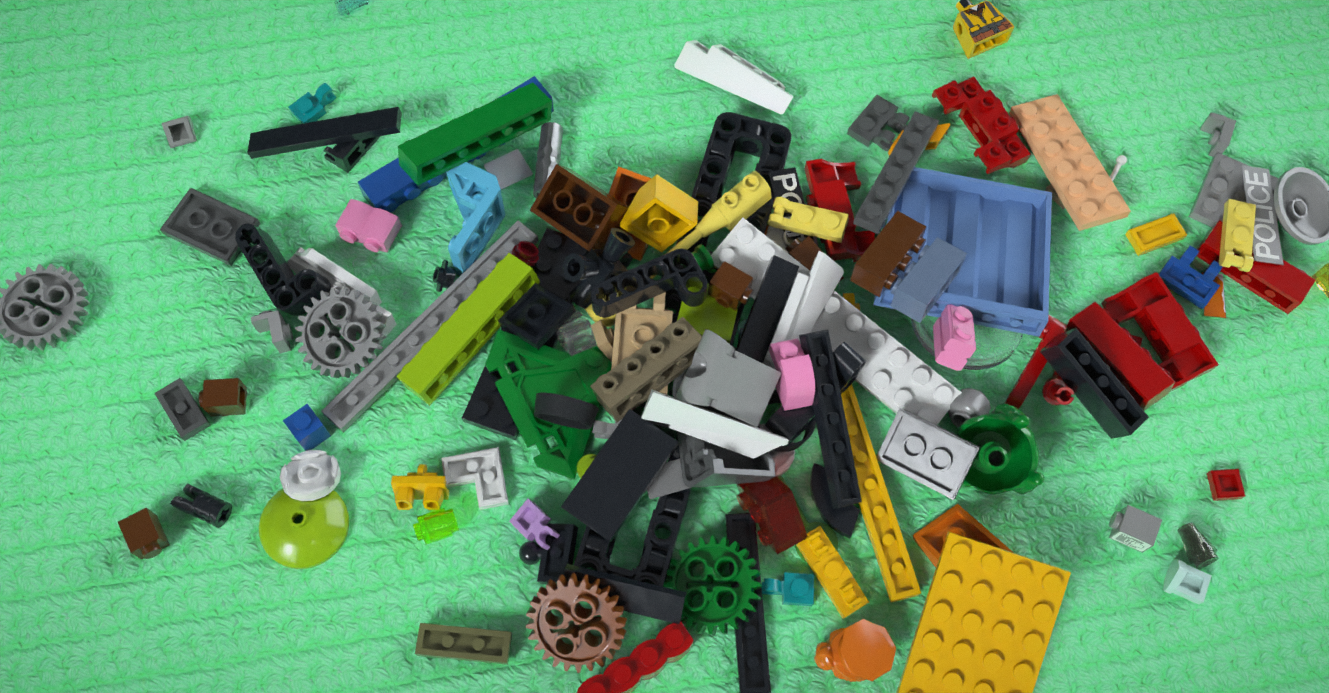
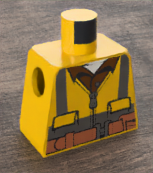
M960 0L956 4L959 13L955 19L953 30L968 59L1008 42L1014 25L990 1L985 0L973 5L970 0Z

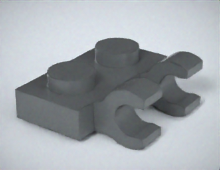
M876 95L848 128L847 134L867 147L873 142L881 149L888 151L896 135L889 130L883 129L888 125L900 134L902 130H905L906 123L910 120V117L901 112L897 113L898 107Z

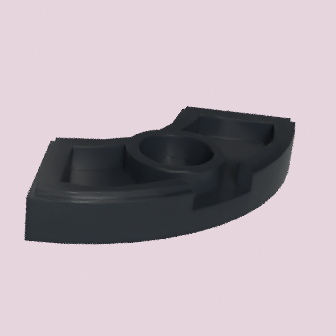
M814 463L810 476L812 500H814L822 519L836 532L850 539L860 509L854 505L833 508L825 467Z

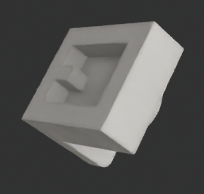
M1215 113L1208 115L1200 130L1211 134L1208 144L1211 145L1209 156L1213 157L1217 152L1223 154L1230 144L1236 120Z

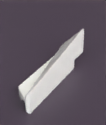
M697 40L687 41L675 63V68L779 114L785 113L793 99V95L784 91L786 87L780 81L722 44L712 45L709 49Z
M300 247L288 260L287 264L296 274L304 269H311L326 277L330 281L331 288L334 287L340 291L342 287H346L350 291L355 289L360 291L361 295L369 296V302H374L378 305L374 311L383 313V316L377 320L386 324V327L379 329L380 334L387 337L397 325L392 313L379 306L382 301L377 290L312 248L304 250ZM345 307L340 312L342 317L346 314ZM360 328L358 332L362 335V329ZM378 339L377 343L381 344L384 339Z
M821 251L817 253L808 276L798 272L770 344L798 339L800 342L799 335L810 333L844 274L843 268ZM768 348L763 364L776 370Z
M652 389L641 416L645 420L669 424L668 427L753 459L781 445H787L789 441L785 437L695 404L677 400L674 397Z

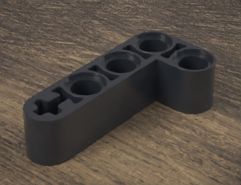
M249 223L243 224L237 229L235 240L277 309L293 316H301L306 313L303 308L304 306L311 308L314 306L311 300L312 297L321 300V291L330 292V281L311 269H304L294 275L267 232Z
M676 249L595 285L591 291L592 309L599 317H610L674 288L686 305L696 307L703 304L706 299L708 282L693 254L686 249ZM677 264H684L687 267L684 269H679L675 266ZM652 275H659L662 278L660 280H653L650 277ZM633 286L636 290L629 292L624 290V288ZM697 287L700 289V291L691 292L688 290V288Z
M845 342L841 343L833 352L841 394L855 381L866 363V360ZM813 405L784 411L783 406H781L770 417L765 426L772 433L787 438L789 440L788 446L815 420Z

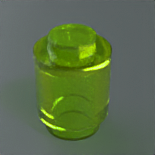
M441 508L417 516L418 523L413 524L417 540L424 539L425 545L453 536L452 533L459 531L452 508L448 510Z

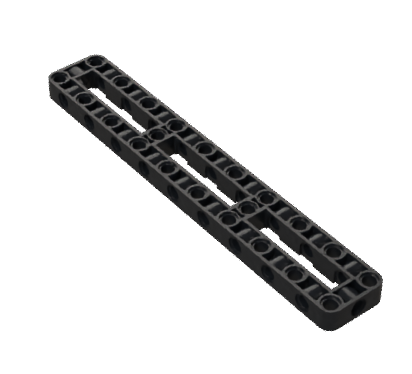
M732 112L721 113L715 120L691 196L698 201V216L704 217L711 209L712 204L722 197L735 151L758 156L760 159L755 171L768 183L772 198L746 220L765 234L775 198L768 172L784 169L792 137L790 130L779 124ZM710 172H716V173H718V174L713 175V174H710ZM695 227L678 239L676 245L694 231ZM709 236L702 237L688 251L692 253L694 248L700 244L706 248ZM677 264L675 266L679 269H684L683 265ZM702 271L709 283L715 273ZM675 288L667 291L665 295V309L673 308L677 311L672 316V323L677 321L682 303ZM743 303L738 308L730 341L732 346L745 306ZM646 400L643 404H641L639 407L645 408V405H646V403H647V400ZM647 420L678 441L677 431L669 428V424ZM679 444L672 452V455H670L668 462L680 459ZM692 488L659 497L644 540L640 563L636 569L628 570L610 564L618 532L610 542L588 526H586L574 566L590 567L596 571L664 587L666 573L671 563ZM660 528H666L670 531L671 536L667 539H659L655 532Z

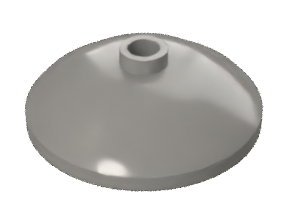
M1297 167L1284 172L1275 185L1273 195L1274 209L1280 224L1289 235L1304 244L1316 245L1329 240V185L1319 174L1308 168Z

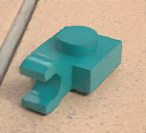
M323 83L318 87L314 96L307 92L288 108L302 124L315 122L327 113L324 106L332 103L336 96L332 93V88L327 83Z
M784 572L782 581L764 578V582H762V594L782 595V604L812 606L814 604V574Z

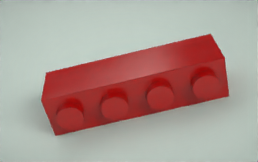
M1221 220L1213 226L1197 248L1199 253L1196 257L1209 265L1214 260L1219 263L1223 224ZM1283 260L1284 265L1253 261V266L1249 272L1240 271L1235 266L1223 267L1220 271L1286 314H1289L1302 303L1316 281L1307 275L1306 272L1294 267L1285 260Z
M1094 302L1069 319L1065 332L1077 328L1104 363L1110 366L1113 374L1144 411L1169 394L1175 383L1171 374L1152 359L1147 349L1140 347L1132 339L1127 329L1120 327L1113 320L1112 315L1107 309L1101 308Z

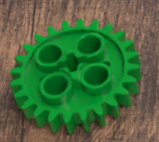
M711 535L709 544L702 537H699V546L697 547L688 542L690 551L686 553L681 549L678 550L682 559L680 561L671 559L672 564L676 568L675 571L667 570L666 574L672 577V581L664 583V586L667 588L686 592L680 622L687 619L685 627L690 630L697 624L696 629L699 634H703L707 627L709 634L715 636L717 627H719L723 634H727V625L729 624L738 630L737 620L740 618L748 622L749 620L745 612L747 610L756 612L755 607L751 605V601L761 600V597L754 593L755 589L763 587L761 583L754 581L755 578L761 575V572L759 570H751L757 563L756 560L753 558L746 560L750 552L747 549L739 551L740 544L736 541L729 547V539L726 537L721 539L720 544H718V540L714 535ZM703 563L705 566L704 573L700 577H694V567L697 564ZM728 563H733V574L729 577H723L722 568ZM713 579L720 584L739 583L737 588L715 586L713 591L705 586L688 588L687 585L688 583L713 584ZM702 593L704 595L703 604L698 608H694L692 606L693 597L696 594ZM732 593L734 596L733 604L728 608H723L721 604L723 596Z

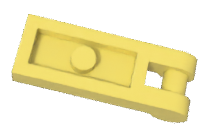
M783 197L775 198L773 204L775 209L773 214H770L767 222L770 226L842 243L849 220L848 214L791 202ZM784 213H791V219L784 218Z
M1228 199L1224 204L1219 266L1227 268L1235 266L1238 267V270L1245 272L1251 270L1254 261L1252 247L1255 204Z

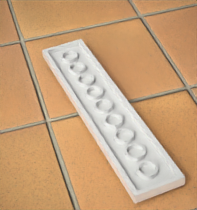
M744 218L738 222L711 255L714 267L717 270L725 261L753 277L751 287L754 290L753 299L756 298L769 261L773 255L798 265L797 274L799 272L808 276L810 272ZM833 291L810 333L828 330L833 352L841 343L845 342L862 356L866 363L855 381L894 413L897 414L899 408H903L937 425L949 411L954 399L962 392L836 291Z

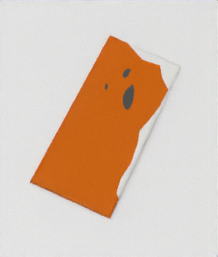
M1218 274L1213 281L1220 285V287L1204 307V316L1226 318L1223 274Z

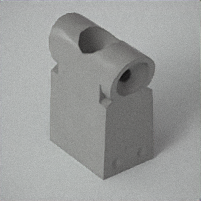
M705 329L693 356L692 364L681 382L675 399L691 404L713 407L758 427L781 376V372L735 351L722 337Z

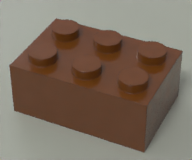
M556 164L530 211L590 252L591 249H604L611 228H621L620 222L629 207L572 169Z

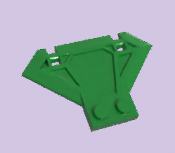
M498 329L485 365L489 373L496 370L500 373L502 379L496 381L495 385L527 448L534 445L537 446L540 454L533 458L536 466L575 480L577 465L583 456L591 429L585 430L561 426L537 418L534 415L536 393L544 392L564 395L583 400L599 408L601 404L596 399L590 386L601 375L611 371L612 364L597 344L571 355L545 345L538 350L520 337ZM513 363L518 370L514 373L511 372L508 366ZM552 438L556 446L550 448L547 439Z

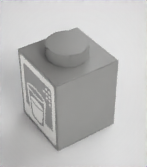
M1127 505L1119 512L1115 511L1109 522V527L1112 528L1109 538L1143 553L1154 546L1162 519Z

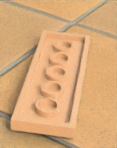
M1058 94L1011 107L1010 116L1016 120L1019 131L1079 231L1128 217L1131 210Z

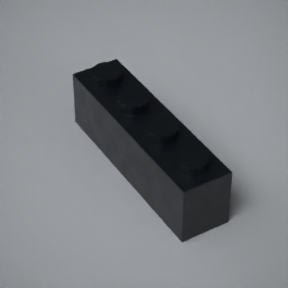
M1077 328L1058 334L1040 351L1111 439L1132 435L1149 418Z

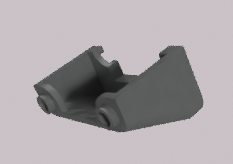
M689 367L674 380V398ZM697 405L708 410L714 411L716 413L741 421L713 407ZM677 431L682 477L687 487L700 488L764 482L776 477L775 462L768 452L753 459Z

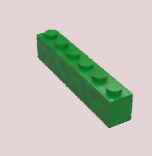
M533 82L518 88L503 97L475 108L469 113L452 119L435 129H431L418 137L398 145L399 166L417 185H420L551 121L552 100Z

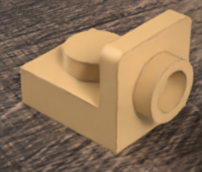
M600 320L592 324L591 328L597 346L612 362L614 330L612 328L607 329Z

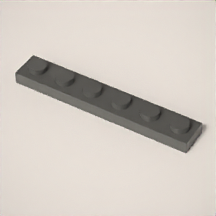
M916 111L914 112L857 212L853 224L879 234L937 129L939 120Z

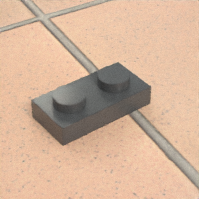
M181 378L154 393L184 441L211 426Z

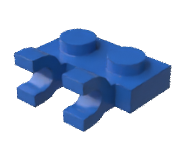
M1190 245L1180 259L1171 256L1160 271L1159 276L1167 288L1200 309H1203L1220 287L1213 280L1223 266H1219V263L1214 260L1203 274L1191 268L1189 265L1197 256L1199 250Z

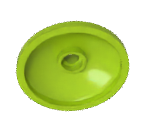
M281 489L268 501L259 521V537L266 553L279 564L293 569H308L328 561L342 547L349 530L347 507L334 490L325 497L313 501H299L289 497ZM303 515V521L295 524V518Z

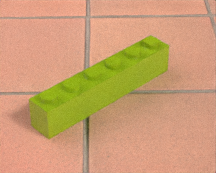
M508 253L503 260L496 264L493 271L477 285L473 293L459 305L454 314L442 323L434 336L423 344L415 357L404 365L396 377L408 390L430 406L501 327L498 320L535 283H540L533 268L511 253Z

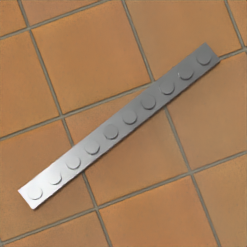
M518 220L321 411L324 416L344 433L398 380L396 376L401 372L404 365L415 357L423 344L434 336L442 323L454 314L459 305L477 288V285L493 271L496 264L503 260L508 253L512 254L513 247L521 241H528L535 245L539 241L538 236Z

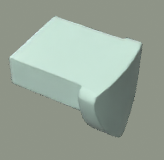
M1174 559L1168 568L1163 591L1169 594L1174 593L1199 605L1204 602L1212 575L1191 567L1179 559Z

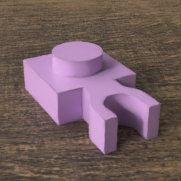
M527 499L510 519V523L526 539L530 541L535 539L546 550L550 548L545 542L546 536L548 534L556 538L560 536L556 530L546 526L551 518L530 499Z

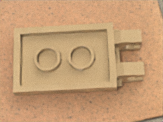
M626 287V291L629 292L636 290L635 287ZM666 292L654 297L653 309L637 308V305L616 314L611 370L619 365L624 358L631 356L642 348L645 342L654 339L672 323L673 311L665 309ZM668 385L658 392L667 395Z

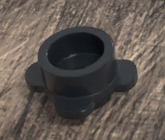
M443 260L442 266H437L433 273V282L437 283V292H441L443 288L448 289L454 283L455 268L449 267L447 260Z

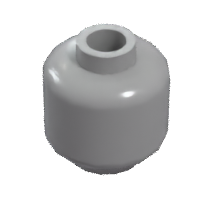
M972 388L960 390L962 393L951 403L948 414L952 423L957 428L967 419L989 413L991 408L990 402L981 391Z

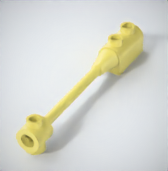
M752 171L749 175L745 176L743 180L712 204L711 209L698 223L694 231L667 253L676 249L688 250L702 237L705 238L724 227L731 232L742 218L747 219L772 198L771 189L766 180L757 171ZM592 304L585 309L595 323L601 320L606 327L615 325L616 314L606 318L599 317L593 312Z

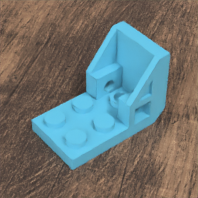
M468 162L446 172L451 191L464 220L463 228L458 235L452 237L448 245L455 273L459 276L479 258L506 215L497 177Z

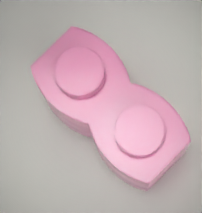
M350 199L335 226L340 234L339 236L344 241L352 244L354 242L364 243L363 245L368 250L377 253L378 251L388 252L402 224L398 216L388 211Z

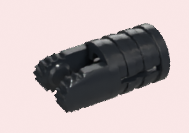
M186 484L183 491L188 497L194 499L193 502L176 496L170 503L173 507L206 521L217 528L222 527L227 522L232 512L231 503L224 502V500L190 484Z

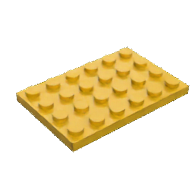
M948 531L896 693H1033L1071 572Z

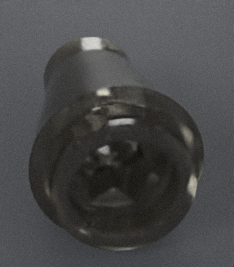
M1193 522L1185 524L1177 530L1181 536L1190 564H1194L1197 569L1204 568L1219 559L1216 554L1218 551L1216 547L1196 528Z

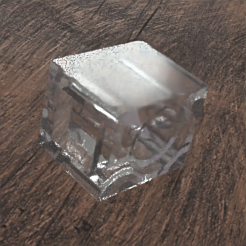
M576 310L556 331L559 343L571 357L597 346L591 324L579 310Z

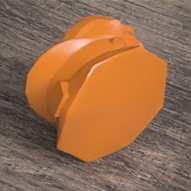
M862 619L846 628L836 629L831 632L826 642H821L817 645L814 660L819 668L827 671L832 670L835 677L850 682L864 681L866 679L874 681L892 669L896 646L885 627Z

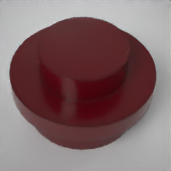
M521 241L512 249V255L529 266L535 265L539 259V250L531 242Z

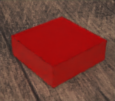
M1239 469L1211 470L1206 473L1213 501L1234 500L1245 497Z

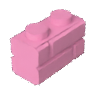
M947 304L941 313V317L933 325L935 361L948 368L961 371L968 362L967 358H970L976 350L973 314L965 307Z

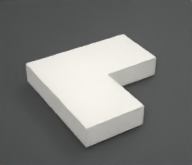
M499 447L442 458L447 488L475 483L480 510L509 504Z

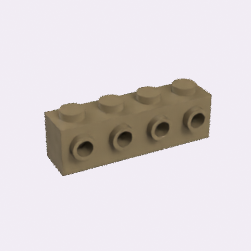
M684 317L675 323H671L662 333L654 339L645 342L642 348L631 356L624 358L619 365L607 374L601 375L590 386L596 399L616 422H619L629 409L633 411L648 400L651 389L660 391L691 366L693 356L702 336Z

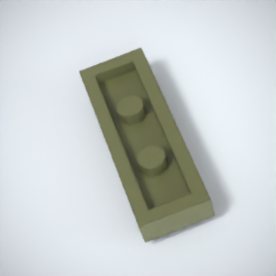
M420 623L415 655L508 665L512 632Z

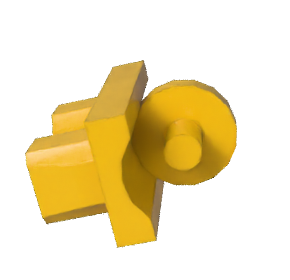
M419 464L417 472H408L407 476H392L391 485L395 495V503L399 510H410L413 508L414 500H423L424 508L428 510H439L443 500L449 499L446 477L438 476L437 473H428L426 464Z

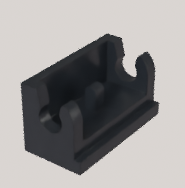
M379 137L339 143L333 149L327 146L323 150L326 152L324 155L325 159L349 173Z

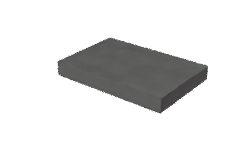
M190 188L160 228V231L172 239L231 266L241 252L235 240L237 229L243 224L249 223L259 227L261 223L251 215Z

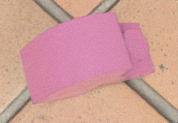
M798 339L770 344L769 352L776 370L781 372L775 388L784 411L812 406L815 395V378L809 354L804 355Z

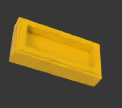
M1173 213L1132 228L1125 235L1137 255L1140 256L1183 240L1187 233Z

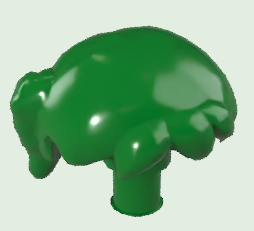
M999 404L991 413L967 419L959 427L957 436L980 447L962 486H973L975 489L990 495L1008 491L1024 495L1033 491L1044 482V476L1037 472L1039 451L1035 436L1030 428L1027 427L1030 418L1022 410L1009 404Z

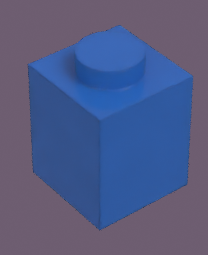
M308 404L283 420L305 451L314 449L331 437L328 430Z

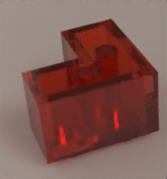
M777 476L764 482L736 484L739 490V494L736 495L742 509L744 511L748 509L753 520L759 524L760 530L757 531V534L765 547L769 545L779 554L807 539V533L792 490Z

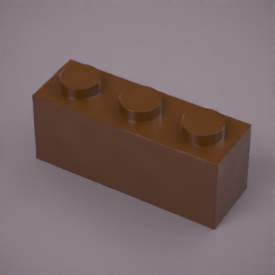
M897 211L856 262L850 281L878 297L882 295L886 288L891 290L899 277L897 275L900 270L905 272L913 257L911 255L914 252L918 254L926 242L923 236L927 226Z

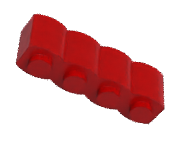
M682 622L680 624H669L659 632L656 639L642 642L632 651L629 657H622L612 662L606 668L604 674L592 676L584 681L578 688L577 693H632L639 686L641 680H648L657 676L667 663L676 662L687 655L694 640Z

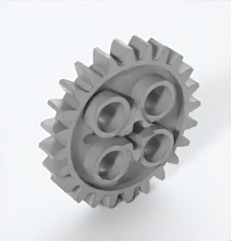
M38 264L36 271H33L28 266L26 267V275L22 276L19 272H16L17 280L7 279L6 283L9 287L7 289L0 288V293L3 294L2 298H0V334L8 342L13 343L20 349L24 346L29 351H32L36 346L43 351L46 343L55 348L56 340L60 338L63 342H67L65 334L69 332L75 335L74 325L84 324L79 317L88 315V312L82 308L90 305V302L85 298L88 292L83 288L84 284L72 271L68 272L63 266L57 269L53 264H49L47 269H45L41 264ZM22 298L28 299V300H30L32 303H34L35 305H38V306H35V307H34V306L31 305L28 301H25V300L23 301V300H20V299H22ZM47 307H48V308L51 309L53 312L59 313V314H62V315L57 316V315H55V314H52L50 311H48L47 309H44V308H47Z
M332 287L330 294L321 291V300L312 297L311 300L314 306L312 308L304 306L303 308L308 314L306 316H298L304 322L303 326L295 327V330L302 332V336L295 339V341L303 343L298 352L307 354L303 361L312 363L311 369L320 370L321 375L329 376L330 374L333 378H339L340 375L350 378L351 372L359 375L361 373L360 366L366 368L369 365V358H377L374 350L383 349L377 343L378 339L386 338L385 335L379 333V329L386 327V324L377 321L383 316V313L374 311L378 306L377 303L369 302L370 297L365 294L361 295V292L352 289L350 291L349 288L342 287L339 291V289ZM345 307V308H346V314H345V316L341 319V318H340V312H341V310ZM327 314H328V316H329L331 322H329V320L326 318V315H327ZM324 325V326H325V332H324V334L320 337L319 331H320V328ZM361 328L362 336L357 340L356 332ZM350 343H351V344L354 346V348H355V351H354V352H353L352 347L350 346ZM340 346L341 354L336 358L335 351Z

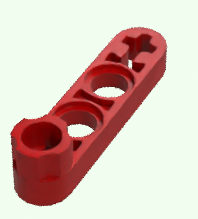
M1048 314V323L1039 337L1041 341L1004 404H1009L1018 409L1021 407L1047 363V360L1040 351L1058 334L1065 332L1068 325Z

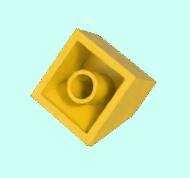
M656 174L638 190L620 222V227L658 251L663 252L697 225L698 201Z

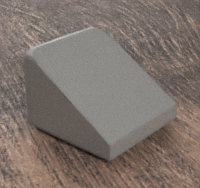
M190 116L162 123L170 148L197 141Z

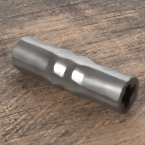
M547 122L541 126L533 190L535 198L538 197L555 165L559 164L561 160L563 127L558 123Z

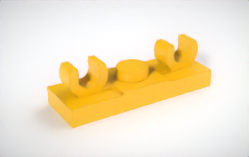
M818 526L794 542L842 619L869 603L821 526Z

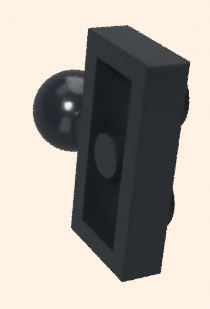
M547 523L546 526L560 534L558 538L551 534L546 536L545 542L550 546L548 550L542 548L535 541L525 542L520 547L519 557L522 562L534 565L540 561L537 582L546 585L550 579L557 584L559 576H564L566 565L573 564L578 527L574 524Z

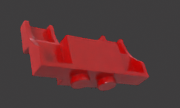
M975 77L960 83L954 80L933 90L932 97H937L945 108L943 111L945 115L961 109L959 117L981 146L975 150L974 156L980 157L987 167V174L1003 168H1015L1027 162L1031 154L1017 136L1019 128L1016 120L1010 117L1003 107L1001 100L991 90L984 91Z
M824 159L806 161L804 168L810 189V194L806 196L807 205L849 215L842 243L820 238V241L825 245L827 256L833 261L852 258L853 262H857L875 240V233L871 231H855L856 225L853 224L854 215L847 191L860 189L861 182L858 181L855 171L856 164L855 162L834 163Z
M1157 272L1104 299L1101 303L1110 312L1113 320L1118 325L1133 318L1136 320L1162 360V363L1158 365L1165 368L1175 381L1170 392L1184 386L1187 382L1211 372L1219 365L1201 339L1198 329L1191 324L1184 313L1182 305L1175 300Z

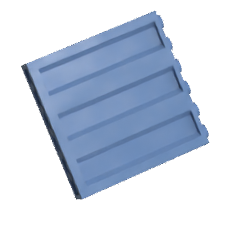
M915 167L883 228L894 214L899 211L927 226L923 236L926 239L924 246H931L938 237L967 253L960 272L927 315L941 317V313L947 304H952L957 307L967 308L973 314L975 325L1040 337L1048 323L1052 192ZM914 252L911 255L913 257L911 263L919 261L920 252L918 254ZM900 270L897 274L899 275L898 279L903 280L905 272ZM886 288L880 297L875 295L873 305L894 309L890 306L894 297L891 294V290Z

